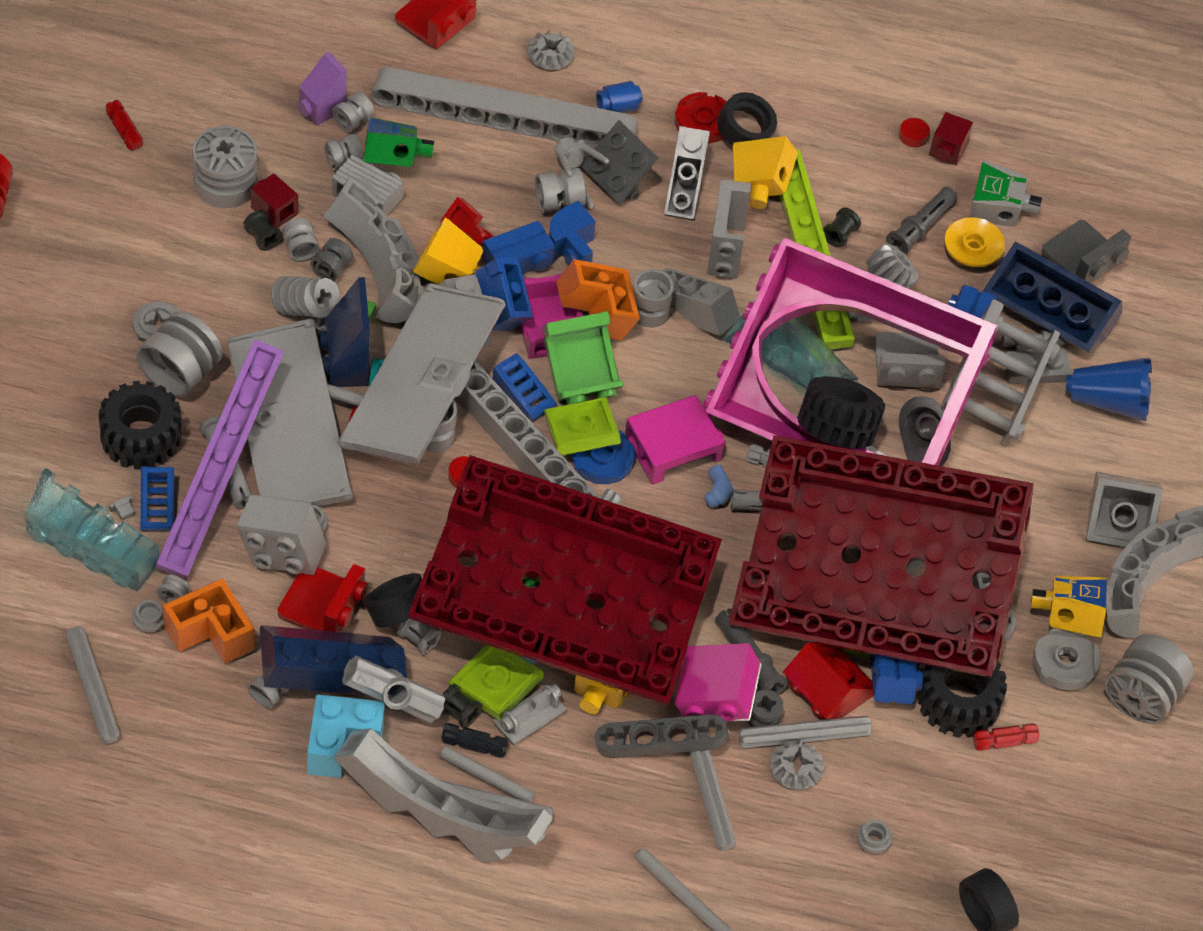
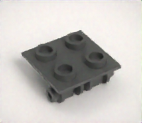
M618 120L594 149L608 158L609 163L604 164L589 155L581 167L621 205L626 198L634 200L639 196L638 183L658 160V157L628 127Z

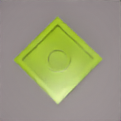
M606 397L544 410L545 420L556 450L561 455L621 444L620 434Z
M485 645L448 681V685H459L463 694L473 701L478 700L483 705L482 710L500 721L503 718V713L506 711L510 712L544 678L543 670L519 655Z

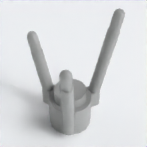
M565 137L558 141L553 148L567 176L572 175V168L582 164L584 152L604 164L609 163L608 158L589 147L582 139L576 142L574 138ZM585 189L586 205L589 209H593L594 205Z

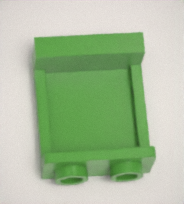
M608 311L546 323L542 327L558 402L567 400V405L586 401L585 396L597 394L598 398H608L616 396V390L624 386L623 380L618 378L607 326L611 323Z

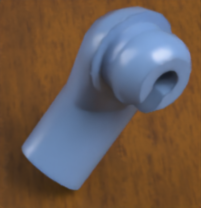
M715 465L708 471L714 485L711 488L712 491L707 492L704 498L711 508H717L720 504L724 505L729 500L733 489L722 465Z

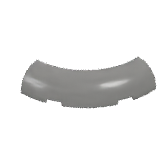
M349 177L323 217L339 228L355 244L369 264L378 289V306L374 317L390 323L407 321L424 291V286H421L420 276L412 272L419 257L411 240L395 217L388 218L378 207L379 200L365 187Z
M1203 506L1180 511L1175 514V518L1159 525L1153 523L1132 539L1120 553L1113 565L1106 594L1107 622L1109 629L1116 635L1125 638L1138 637L1140 606L1152 585L1172 568L1192 559L1203 557Z

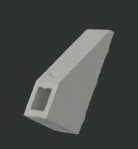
M679 127L664 215L694 220L710 131Z
M668 267L662 270L672 278L674 283L671 307L697 328L720 336L741 319L732 288Z

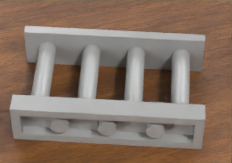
M993 299L984 310L981 319L997 325L996 333L999 332L1040 353L1035 366L1032 367L992 347V345L988 352L990 360L1028 378L1023 393L981 372L978 374L975 384L1017 405L1011 419L969 398L963 410L1005 430L1000 445L1006 447L1012 439L1018 440L1024 430L1026 423L1022 422V418L1047 362H1052L1059 351L1060 345L1056 344L1060 332L1054 330L1049 338L1043 341L1003 321L1004 317L1000 316L1004 304ZM962 358L941 404L944 411L968 358Z

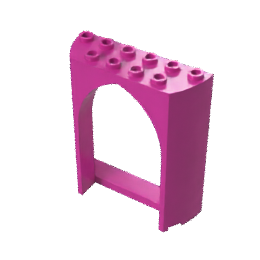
M783 237L781 244H775L771 251L769 262L772 264L768 273H762L758 280L756 291H759L755 302H749L745 309L743 320H746L742 331H736L732 338L730 349H733L731 356L728 361L723 360L717 373V378H720L715 390L710 389L704 402V407H707L706 412L770 440H773V435L835 446L821 441L805 431L798 423L797 417L789 412L773 394L764 373L762 341L783 323L803 314L822 310L857 313L968 358L922 463L939 465L982 365L986 366L990 354L988 352L994 342L997 325ZM846 448L876 454L864 448Z

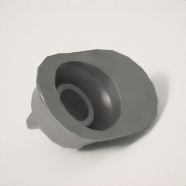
M926 396L913 397L906 401L900 410L898 418L899 428L908 460L923 461L943 416L944 410L941 405L932 398ZM951 438L938 466H943L949 459Z

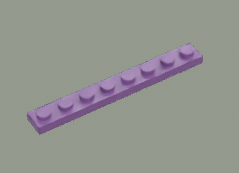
M254 339L155 568L178 576L183 580L187 579L284 351Z

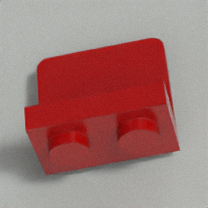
M411 0L395 13V21L437 50L475 19L477 12L476 0Z
M353 563L345 578L319 567L316 568L314 575L298 574L277 609L278 616L306 629L341 632L343 627H347L350 623L358 601L361 602L366 595L368 583L365 582V568Z

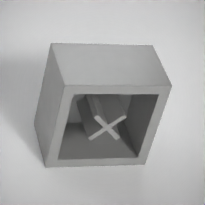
M250 494L236 525L252 565L264 570L276 569L292 574L314 575L327 545L312 503Z

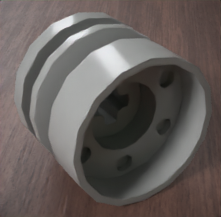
M227 125L212 127L202 132L195 139L192 148L193 182L196 194L203 202L213 207L224 209L238 207L251 199V188L258 182V153L255 140L248 132L238 127Z
M183 311L173 312L166 322L161 324L157 333H152L136 351L138 364L147 378L154 382L157 387L159 385L165 387L166 393L172 392L175 397H185L199 383L202 375H206L223 357V349L213 331L200 319Z
M1142 634L1133 640L1125 651L1122 660L1117 662L1114 670L1107 676L1104 683L1106 693L1112 703L1124 714L1146 724H1157L1166 718L1170 709L1175 705L1177 698L1183 694L1194 676L1193 664L1176 644L1166 638L1154 634Z

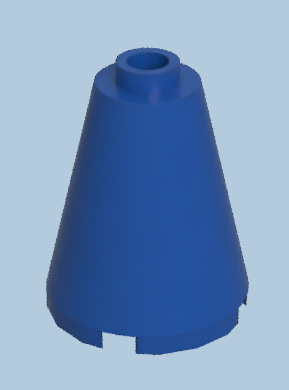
M1140 358L1074 369L1073 375H1067L1066 394H1071L1073 401L1136 420L1147 421L1151 395L1149 373H1152V359Z

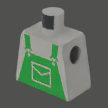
M983 160L969 217L981 218L994 225L1014 227L1018 223L1021 211L1038 215L1042 197L1025 193L1028 181L1026 175Z

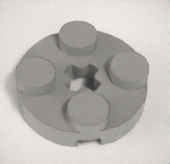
M1058 628L1049 630L1047 635L1037 641L1033 652V665L1039 674V681L1045 686H1053L1062 690L1088 688L1096 676L1101 663V654L1096 643L1094 642L1092 645L1085 638V634ZM1066 653L1069 654V659L1075 660V662L1065 663L1060 658Z

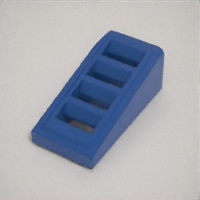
M517 353L493 368L492 379L532 423L544 416L545 409L557 407V402ZM522 380L523 383H521L517 387L514 385ZM529 390L533 391L527 396L523 397L524 393L528 392ZM538 398L541 400V402L533 407L530 406V404Z
M141 467L140 531H171L174 524V467ZM147 483H167V487H147ZM147 494H167V498H147ZM147 505H167V510H147ZM147 516H167V522H147Z

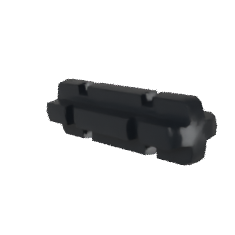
M451 723L445 724L441 737L444 743L455 745L457 742L460 743L459 747L486 753L488 750L491 751V755L497 757L505 756L509 740L505 737L495 735V738H492L490 733L467 727L461 730L459 725Z

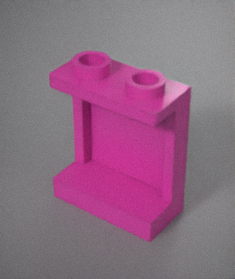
M562 274L524 279L533 314V319L520 325L528 359L548 357L542 333V327L546 323L583 316L582 310L561 305L556 281Z
M697 395L627 418L625 435H627L631 445L633 443L635 456L651 485L664 481V474L667 469L711 455L714 462L721 460L723 447L726 445L724 435L720 429L716 430L712 423L711 414L706 412L707 407L701 404Z

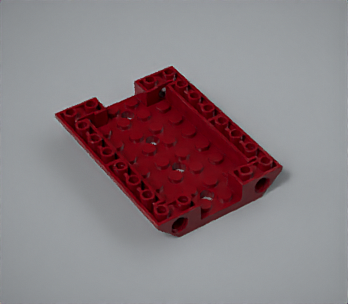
M773 435L759 494L762 508L749 561H743L729 626L992 678L1001 655L1026 542L1034 484ZM785 536H793L797 540L795 548L791 551L779 549V542ZM850 548H856L861 552L860 559L853 564L843 561L844 552ZM919 560L925 563L926 569L922 575L911 576L907 572L908 565L911 562ZM979 573H986L991 577V583L987 588L978 589L972 584L973 578Z
M469 455L450 504L447 521L432 560H429L409 611L408 619L669 705L722 539ZM470 557L476 564L466 567L458 559ZM533 578L538 581L540 586L529 588L523 584L522 580ZM596 599L602 603L603 608L592 609L586 604V601ZM654 620L661 621L666 625L667 629L657 631L651 627L650 622Z

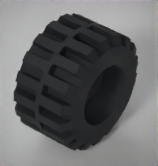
M831 376L815 377L809 381L797 419L805 431L821 441L839 447L861 449L871 446L874 442L885 411V403L875 392L857 382Z
M133 381V385L130 386L124 383L119 385L120 390H111L108 393L109 398H104L101 402L98 414L101 443L104 452L109 453L110 459L114 462L120 460L121 466L126 468L129 465H134V469H141V466L155 467L157 462L162 465L167 462V456L173 457L177 452L176 447H180L182 436L179 402H175L173 393H166L165 387L162 385L154 387V382L149 381L146 384H140V381ZM138 421L154 424L144 429L128 427L129 424Z
M997 662L992 678L926 665L923 673L922 690L918 691V704L922 705L920 709L922 715L929 716L928 723L931 726L937 724L940 726V732L946 734L948 730L953 732L952 736L960 737L961 733L971 737L974 736L976 730H985L988 725L992 726L997 716H999L1007 691L1005 671H999L1001 664ZM953 684L964 685L972 689L977 696L962 697L953 693L947 686Z

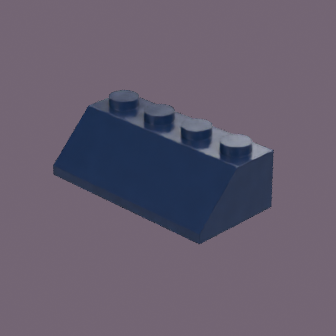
M1016 241L983 290L984 292L996 295L997 301L1003 303L1004 306L1051 333L1054 330L1060 332V338L1088 354L1108 336L1122 314L1121 300Z
M261 625L259 628L264 687L367 695L342 682L344 669L348 661L356 655L383 668L397 670L407 678L404 648L391 637ZM400 685L391 687L388 694L395 693Z

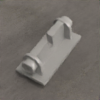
M555 684L552 686L545 685L518 703L510 712H504L503 718L500 721L495 718L493 723L515 745L567 711V708L558 699L561 696L558 686Z

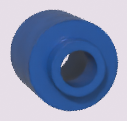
M633 81L603 86L602 90L596 92L597 106L600 109L620 113L637 110L639 103H642L641 89L638 85L635 86Z

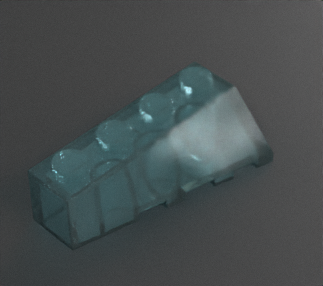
M743 315L725 335L724 341L731 344L736 331H742L746 320H743ZM798 316L777 327L762 341V362L807 389L809 381L815 377L831 376L851 381L859 379Z
M45 468L41 473L25 512L27 533L37 542H45L55 547L63 556L73 557L81 561L91 571L107 575L117 585L129 587L138 592L156 569L155 566L159 559V545L124 521L120 522L119 525L116 524L107 509L98 503L95 507L90 506L79 497L81 491L70 484L64 488L53 480L56 474Z

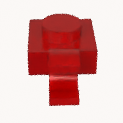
M457 197L440 220L442 222L444 218H447L480 246H482V241L495 237L490 231L479 225L483 216L461 197Z

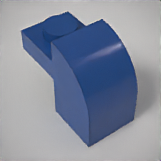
M579 201L560 209L550 222L549 237L555 247L553 260L563 256L568 266L574 259L592 262L593 251L587 243L594 240L596 221Z

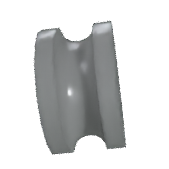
M169 574L163 578L162 585L156 591L159 598L168 603L190 593L191 588L182 578Z

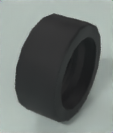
M740 92L730 97L722 107L717 118V125L723 139L733 147L735 142L771 138L777 127V117L772 106L764 98L754 93ZM733 111H743L750 114L759 123L761 132L753 133L743 129L733 117Z
M410 573L395 577L376 587L366 596L364 604L375 626L389 627L408 620L409 611L422 580L420 574Z
M983 868L964 878L959 883L961 903L968 918L978 931H1010L1018 925L1019 913L1014 897L1006 883L996 872Z

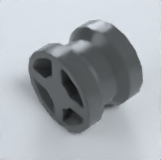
M771 690L757 691L755 693L751 718L748 721L751 727L778 725L783 710L781 697Z

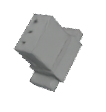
M131 495L109 505L110 512L115 511L121 521L134 516V510L130 505L132 503Z

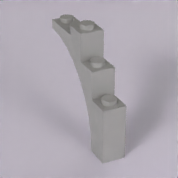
M372 728L351 732L334 756V759L387 813L408 810L434 837L455 835L481 862L502 860L511 853L513 848L537 845L545 837L546 828L553 819L545 809L506 807L481 800L457 790L410 762L384 741Z

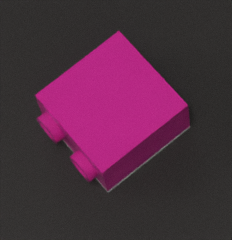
M743 643L687 646L674 702L683 717L712 714L722 717L725 722L750 721L761 669V662L751 645Z

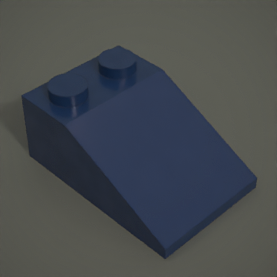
M359 277L326 317V331H320L321 350H327V356H322L325 375H329L330 385L368 386L370 327L365 277Z

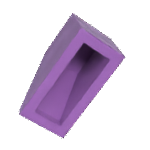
M330 52L323 55L299 87V110L304 117H309L316 126L333 118V107L340 102H346L347 70Z

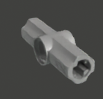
M357 655L348 661L344 669L342 682L345 685L383 701L391 709H401L430 723L438 719L444 709L445 696L404 677L397 670L383 668ZM400 685L395 693L388 694L391 687Z

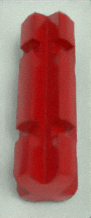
M119 100L108 102L106 104V113L113 120L112 123L121 138L125 140L124 143L127 148L132 151L136 148H141L143 138L139 131L135 130L136 126L124 110L122 103Z
M1035 723L1022 724L1023 728L1015 725L993 728L992 732H989L988 729L978 730L974 732L973 743L976 750L979 751L988 750L990 746H993V748L1021 745L1022 741L1024 744L1037 743L1040 737L1038 726Z

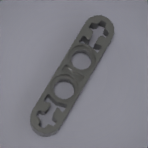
M710 714L607 723L597 729L594 738L597 750L602 756L618 758L718 749L727 742L728 729L722 717ZM716 727L715 737H709V728ZM682 728L688 732V735L682 741H673L669 738L671 731ZM693 728L698 729V739H694ZM643 731H649L654 735L653 740L647 744L636 742L635 737ZM629 733V745H626L625 743V734ZM613 735L615 737L613 745H607L608 736Z

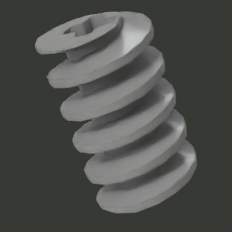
M282 276L272 286L271 299L275 309L283 315L324 318L338 304L340 294L337 285L331 279Z

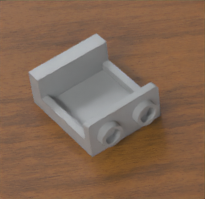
M724 179L720 181L707 275L721 278L738 277L744 236L727 233L726 229L744 231L751 183Z

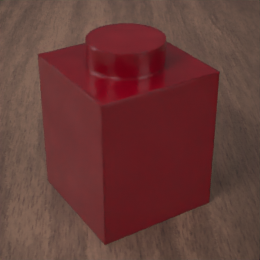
M945 112L933 135L929 156L957 166L969 141L973 122Z
M273 173L266 179L256 182L251 188V208L254 211L265 210L269 215L268 218L271 224L279 228L299 214L298 194Z

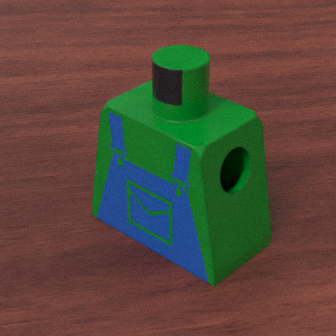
M369 117L364 162L411 167L414 156L432 158L434 140L417 138V127Z

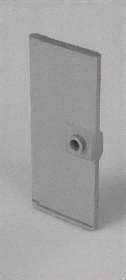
M427 284L366 394L338 440V445L341 448L352 451H360L412 464H419L453 399L460 396L468 382L470 368L506 306L504 300L441 285Z
M313 319L302 320L227 339L236 380L254 339L284 351L247 437L259 496L307 502L318 507L353 499L342 448L337 443L339 435L315 331V321Z

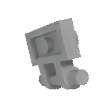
M1044 330L1041 331V334L1031 335L1046 341L1052 333ZM1002 335V347H1014V351H1006V354L1032 367L1035 366L1040 355L1039 352L1027 351L1025 345ZM1058 337L1056 344L1064 345L1065 340ZM1059 350L1054 360L1047 362L1038 383L1066 382L1067 375H1072L1067 350ZM1005 367L1008 384L1028 382V378Z

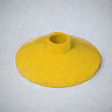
M968 217L953 222L948 227L944 237L945 248L949 255L959 263L970 267H986L994 264L1002 257L1005 249V239L1002 232L994 224L981 218Z

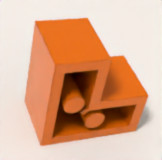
M574 259L556 281L563 307L589 311L590 315L608 311L611 323L607 326L610 339L622 341L640 319L628 269Z
M223 578L162 605L164 628L179 652L210 639L223 662L228 663L255 650L254 627Z

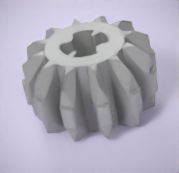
M886 243L879 247L866 261L869 273L910 289L919 279L917 269L911 263L912 260L908 259L905 253L892 244Z

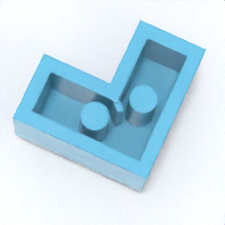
M316 694L307 752V774L342 778L343 767L334 759V756L353 731L372 728L382 738L385 703L383 701Z

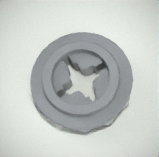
M548 30L544 35L537 32L535 38L529 40L527 53L529 59L538 67L556 70L571 63L574 58L575 46L571 44L570 37L564 38L561 32L556 35L551 34ZM546 45L550 48L556 47V51H553L552 49L546 50Z
M166 302L146 304L135 313L133 330H135L138 339L146 340L152 333H157L158 329L155 326L156 317H159V321L162 324L166 322L173 312L180 310Z
M802 739L798 742L786 740L783 745L776 746L770 758V771L775 780L786 788L793 790L808 789L817 784L823 775V754H819L816 751L814 744L811 746L804 744ZM796 756H800L802 763L798 773H795L794 764L792 763Z

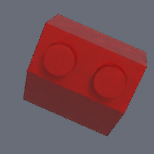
M806 643L783 671L790 680V687L798 694L804 695L812 703L811 709L823 719L843 718L873 697L872 680L839 647L819 643Z

